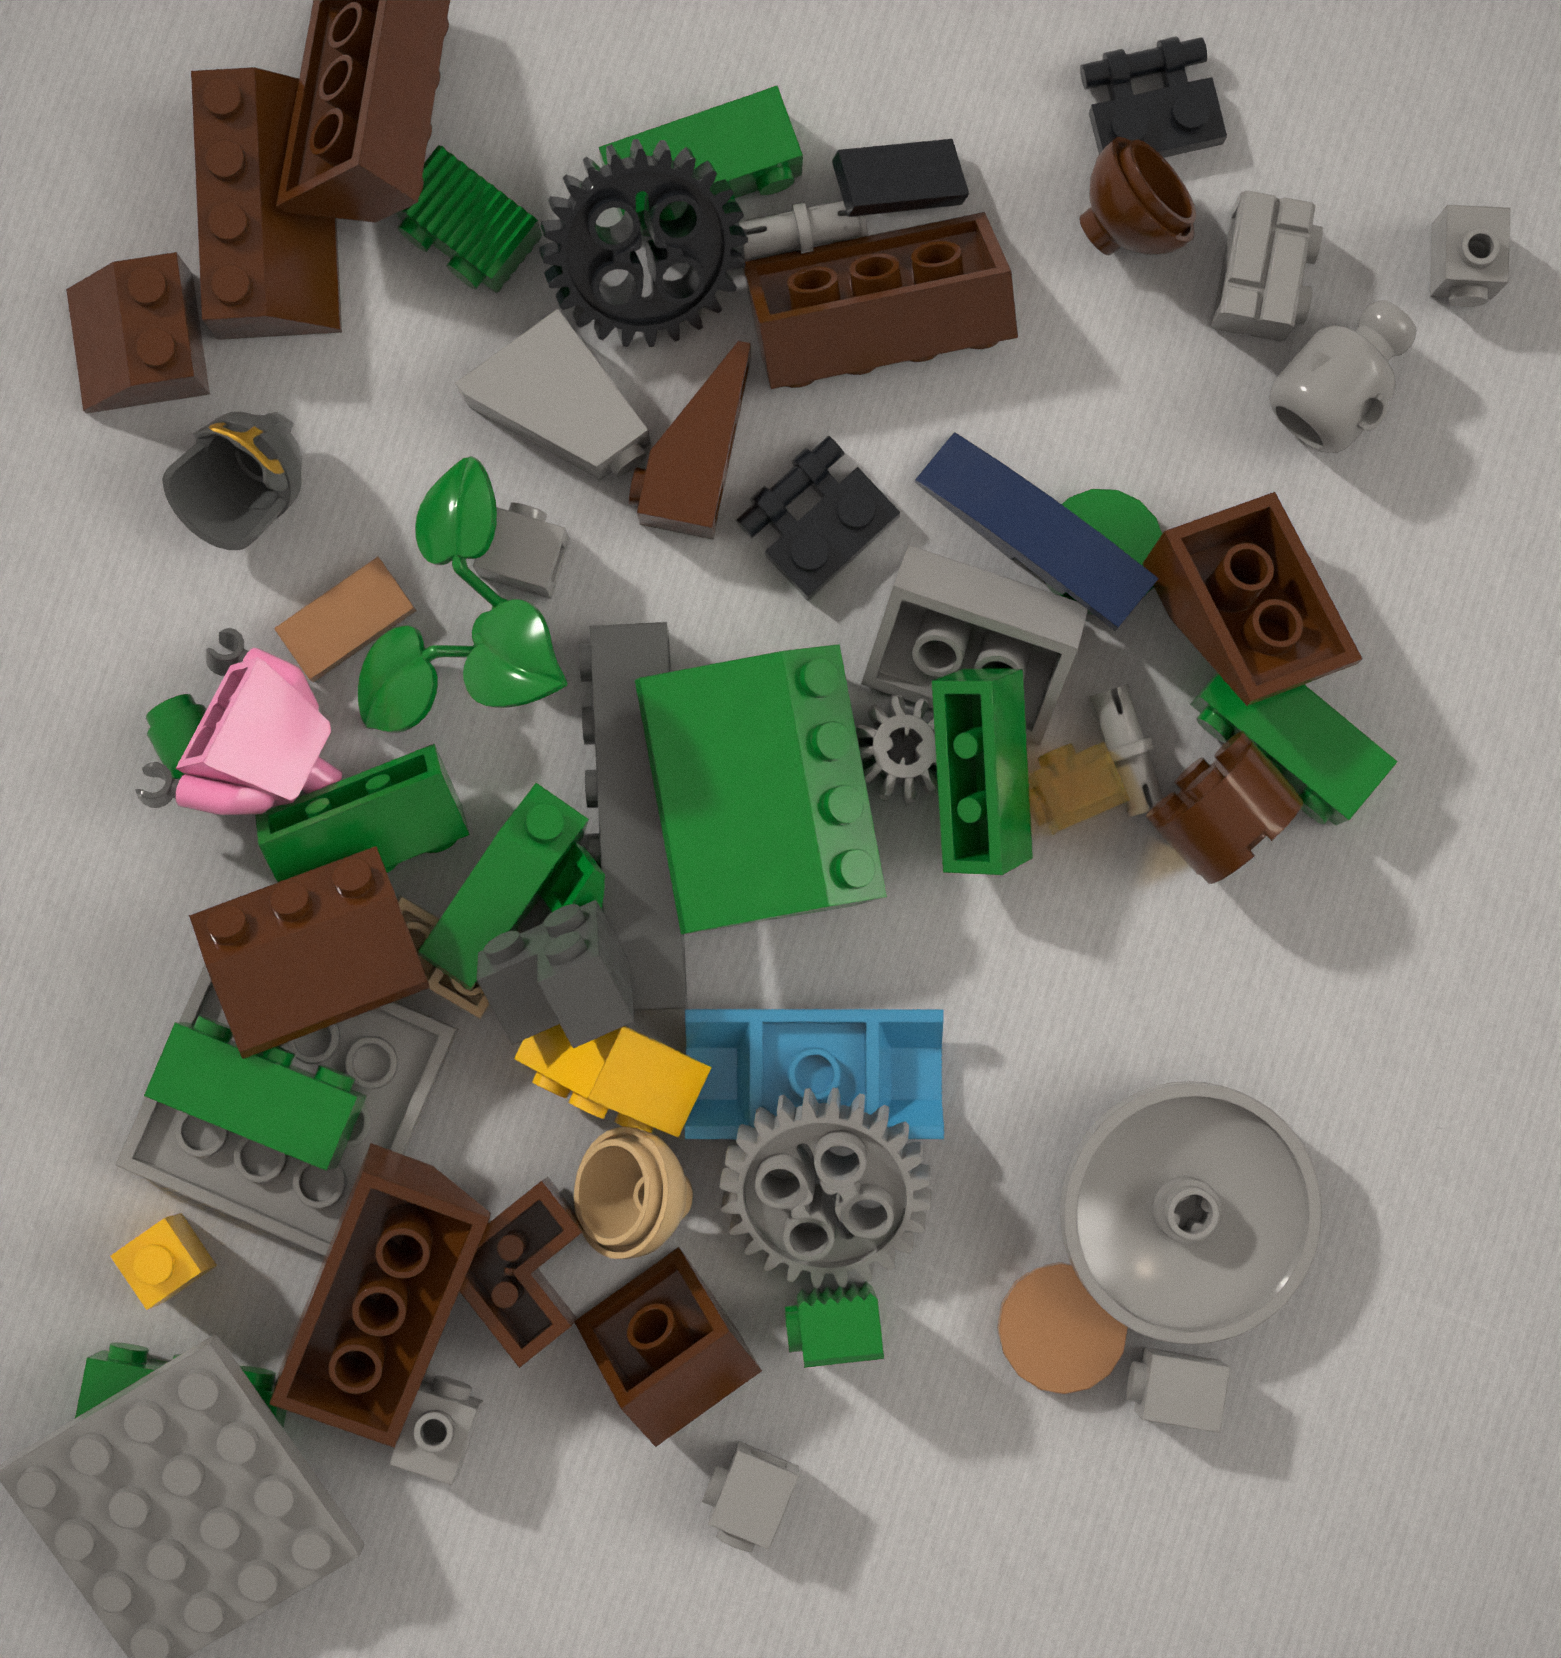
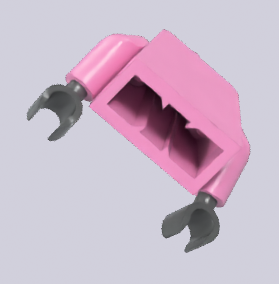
M226 628L219 632V643L234 652L222 655L214 649H206L208 668L213 673L224 676L176 767L177 770L185 775L180 780L174 779L170 770L165 765L159 762H150L142 768L143 773L149 777L165 780L164 787L154 793L143 789H135L138 799L150 808L166 806L175 798L176 803L180 807L217 815L263 814L271 807L293 803L301 791L308 794L341 781L342 772L319 757L331 733V725L319 712V704L302 670L259 648L254 647L250 651L244 649L242 635L236 629Z

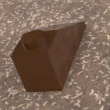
M738 341L650 450L646 469L635 468L628 503L629 505L638 506L637 515L640 525L714 539L751 363V343Z

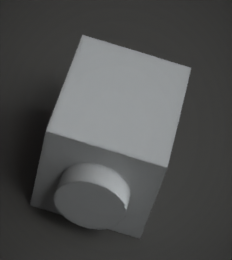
M1144 1347L1142 1362L1133 1361L1130 1366L1126 1392L1127 1400L1135 1401L1134 1412L1142 1420L1221 1433L1230 1367L1218 1359Z

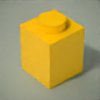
M182 1213L163 1218L110 1255L146 1310L165 1303L217 1266Z

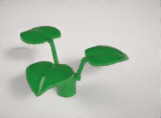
M470 456L458 461L430 488L420 504L416 516L415 535L418 548L428 562L441 566L452 561L454 572L490 603L492 610L482 613L475 620L472 627L473 646L432 645L425 649L421 632L417 628L408 625L396 627L382 635L369 650L359 676L358 705L361 719L366 725L365 728L399 733L419 724L431 710L437 694L438 676L430 662L441 657L467 658L463 669V680L466 689L476 702L488 707L510 708L529 704L561 690L568 684L556 659L549 628L539 609L524 600H507L500 597L476 576L467 565L466 558H480L489 550L497 525V507L492 484L485 467L475 457Z

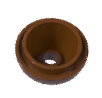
M1117 137L1111 141L1096 159L1090 176L1089 199L1091 207L1081 214L1079 218L1087 238L1100 252L1108 256L1121 247L1136 253L1157 255L1172 253L1185 246L1194 238L1195 229L1193 223L1196 220V210L1192 198L1178 174L1161 154L1141 140L1131 141L1124 137Z

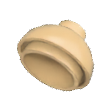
M618 1127L608 1130L590 1145L579 1165L574 1186L575 1214L584 1230L582 1232L583 1236L598 1253L613 1259L637 1258L657 1250L674 1233L680 1221L688 1214L693 1200L691 1183L684 1174L678 1158L670 1147L660 1137L631 1127Z

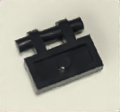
M1177 36L1158 40L1156 48L1126 54L1123 49L1103 53V60L1080 65L1084 89L1107 85L1110 96L1109 101L1092 104L1089 110V117L1099 154L1117 137H1124L1131 141L1141 140L1153 147L1164 158L1224 144L1227 133L1213 78L1209 77L1188 82L1185 67L1207 62V48L1202 37L1180 42ZM1161 73L1164 88L1133 94L1131 79Z
M827 436L812 451L807 448L802 450L791 460L794 467L770 489L763 486L750 498L752 505L735 520L751 539L768 524L779 533L781 537L765 551V556L807 601L894 523L901 513L859 467L854 469L840 483L835 480L828 469L844 455V451L830 436ZM811 486L820 495L822 500L797 521L788 512L786 507Z

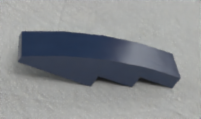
M956 432L951 435L915 479L917 485L1010 560L1014 557L1017 558L1061 595L1067 592L1114 631L1119 628L1159 579L1054 498Z

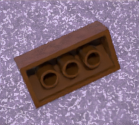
M313 0L276 203L277 208L285 213L376 223L418 203V198L424 184L422 173L427 143L432 134L431 117L435 92L441 77L439 67L443 42L449 27L447 17L450 0Z
M256 67L191 71L203 322L218 340L342 333L337 218L285 213L276 207L299 78Z
M985 212L817 246L813 248V252L801 254V251L798 250L745 261L746 265L743 268L760 352L771 389L784 386L800 388L818 379L842 374L862 375L880 366L904 361L925 362L935 358L938 354L967 348L987 349L995 346L1000 341L1018 338L1012 272Z
M370 1143L280 1366L269 1404L395 1448L491 1213L433 1165Z

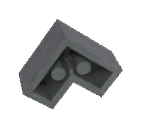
M597 900L581 907L577 904L563 906L549 914L543 924L520 934L518 931L502 933L489 941L484 950L478 952L477 982L512 1045L560 1024L570 1044L575 1048L635 1021L630 963Z

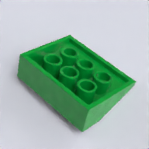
M840 644L773 652L640 677L635 680L681 935L852 907L887 897Z

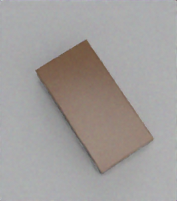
M376 557L274 629L309 680L314 683L417 610L382 560Z

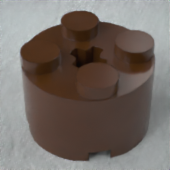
M1244 731L1234 735L1219 748L1214 755L1217 760L1211 765L1201 757L1186 768L1174 782L1181 791L1178 794L1175 792L1168 794L1146 815L1147 820L1195 873L1201 875L1208 884H1214L1226 878L1255 856L1251 849L1266 836L1273 841L1289 825L1303 806V799L1296 793V789Z

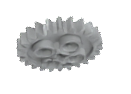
M807 1088L804 1092L803 1104L795 1107L790 1099L783 1094L778 1099L777 1116L759 1107L756 1109L755 1128L744 1124L739 1126L736 1139L738 1145H728L724 1162L727 1168L722 1169L719 1188L726 1192L723 1193L721 1211L733 1214L729 1227L730 1234H747L743 1251L746 1255L757 1253L763 1249L766 1251L763 1268L765 1271L768 1272L783 1262L788 1265V1282L793 1283L802 1270L811 1272V1281L814 1288L820 1287L825 1273H833L837 1283L842 1288L847 1286L848 1272L856 1270L865 1281H872L873 1262L875 1261L889 1270L894 1269L895 1249L909 1254L913 1251V1233H924L926 1224V1213L924 1211L931 1208V1189L927 1188L930 1185V1165L920 1164L923 1161V1145L921 1142L906 1144L909 1136V1124L906 1121L888 1128V1106L883 1105L870 1115L864 1112L865 1095L861 1093L853 1100L850 1106L841 1105L838 1088H832L827 1103H818L811 1088ZM804 1143L809 1146L814 1155V1160L812 1157L810 1158L807 1151L800 1144ZM834 1146H845L854 1150V1153L840 1156L835 1155L828 1149ZM784 1169L792 1172L795 1176L783 1179L772 1175L770 1171ZM816 1173H817V1175H818V1177H819V1179H820V1181H819L820 1183H818V1184L815 1185ZM837 1193L836 1203L834 1204L832 1194ZM870 1199L882 1205L876 1208H865L857 1204V1202ZM837 1216L840 1222L842 1220L844 1226L850 1232L849 1234L843 1232L837 1221ZM811 1222L820 1225L822 1228L814 1231L805 1230L799 1224Z

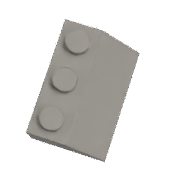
M908 544L861 684L894 696L901 695L903 699L915 703L920 698H924L929 702L928 707L933 709L932 681L961 669H1023L1026 739L1029 742L1040 745L1079 648L1088 609L1077 601Z

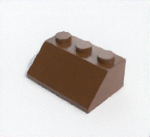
M376 846L189 915L206 968L242 1059L430 988Z

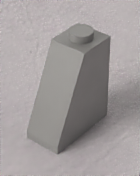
M556 309L455 382L461 397L469 408L599 480L611 472L616 477H620L635 468L647 456L644 448L651 444L647 427L559 309Z

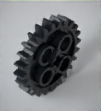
M633 139L630 147V156L621 159L612 144L606 147L607 165L600 168L593 160L585 157L583 164L588 177L580 181L566 174L563 180L570 193L569 199L550 196L548 200L552 211L560 219L541 221L540 225L544 237L553 241L539 247L543 263L553 265L544 272L549 288H560L555 296L562 310L575 306L572 315L578 327L582 328L594 319L595 332L598 339L602 341L611 333L614 327L617 328L618 336L625 347L629 346L635 332H642L648 346L654 347L657 331L665 328L675 342L679 341V323L687 320L697 330L702 329L703 325L698 311L705 307L713 312L720 313L722 308L715 296L717 290L726 292L736 291L737 286L732 277L727 273V270L742 269L746 265L740 252L733 249L748 242V237L743 228L734 225L744 217V214L737 202H728L734 193L726 179L714 183L717 172L709 161L695 168L696 159L689 148L685 147L673 161L671 151L665 140L658 142L652 156H646L640 141ZM641 191L646 192L644 222L652 237L645 245L652 288L651 294L647 297L641 296L644 273L642 264L635 252L641 249L642 246L640 222L636 212V195ZM675 201L687 203L685 212L679 218L671 221L660 219L662 210L669 203ZM615 207L625 210L622 219L613 226L601 227L596 224L597 218L606 209ZM677 263L690 264L689 270L682 278L674 281L663 279L666 270ZM616 269L628 271L627 277L619 285L614 287L600 285L603 276L609 271Z

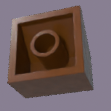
M177 252L115 261L66 289L83 411L86 414L210 395L193 273Z
M680 1247L673 1250L574 1322L621 1410L655 1447L762 1372L739 1331Z

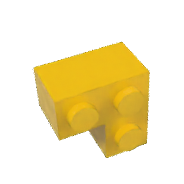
M558 1024L524 1039L514 1058L537 1071L532 1080V1083L566 1099L572 1090L573 1093L568 1103L587 1113L604 1119L608 1109H612L618 1112L614 1122L622 1127L638 1128L650 1133L656 1128L679 1138L712 1068L626 1026L573 1048L561 1025Z

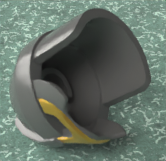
M229 412L194 432L196 444L166 469L162 478L165 496L180 521L200 539L221 549L242 550L256 541L268 526L292 505L301 489L302 455L297 441L291 434L294 423L278 412L266 415Z

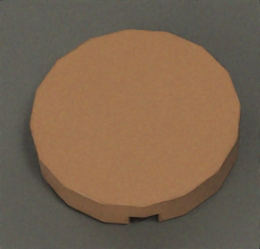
M1063 1262L1035 1268L1017 1279L1001 1302L997 1324L1003 1354L1018 1376L1040 1390L1061 1394L1090 1389L1110 1375L1124 1353L1128 1329L1127 1326L1113 1318L1092 1298L1076 1276L1072 1265Z

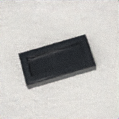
M953 139L841 149L836 152L832 159L848 217L962 205L969 195Z

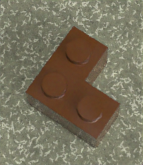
M549 1177L540 1181L487 1224L460 1289V1293L519 1368L569 1329L577 1319L538 1269L584 1231L576 1217L575 1210Z

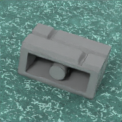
M1248 190L1240 193L1232 208L1211 327L1221 331L1238 334L1247 333L1254 337L1282 341L1286 340L1294 329L1295 323L1304 325L1312 298V287L1302 285L1306 263L1315 264L1323 235V227L1313 225L1316 208L1313 202L1286 197L1279 199L1275 195Z

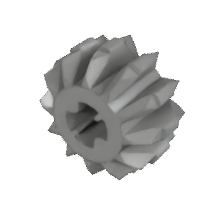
M895 695L891 699V718H888L877 704L871 705L867 710L870 720L878 730L864 724L855 725L857 739L871 744L869 747H859L862 763L872 761L873 764L864 770L866 785L871 784L879 775L885 779L879 790L878 798L880 800L888 801L893 793L894 785L902 784V798L905 804H913L916 800L914 782L917 780L930 795L938 792V781L929 771L931 769L937 772L934 718L928 724L922 720L929 704L928 700L920 698L917 701L913 714L908 715L905 714L903 697ZM902 735V742H905L907 736H910L917 741L918 746L913 753L915 763L905 765V758L903 757L900 763L897 764L889 758L888 755L894 745L892 737Z

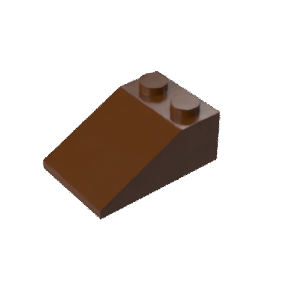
M1276 492L1164 531L1142 563L1148 571L1159 578L1153 586L1169 618L1246 706L1354 666L1363 659Z

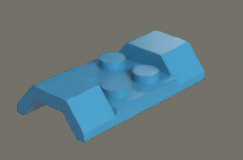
M685 1009L686 1055L712 1067L685 1123V1139H737L738 1128L741 1124L755 1128L756 1109L762 1107L774 1116H777L778 1099L783 1094L790 1099L795 1107L802 1106L804 1092L807 1088H811L818 1103H827L832 1088H838L841 1105L850 1106L860 1093L864 1094V1112L871 1115L883 1105L889 1107L888 1128L906 1121L909 1124L908 1139H944L942 1107L944 1010Z

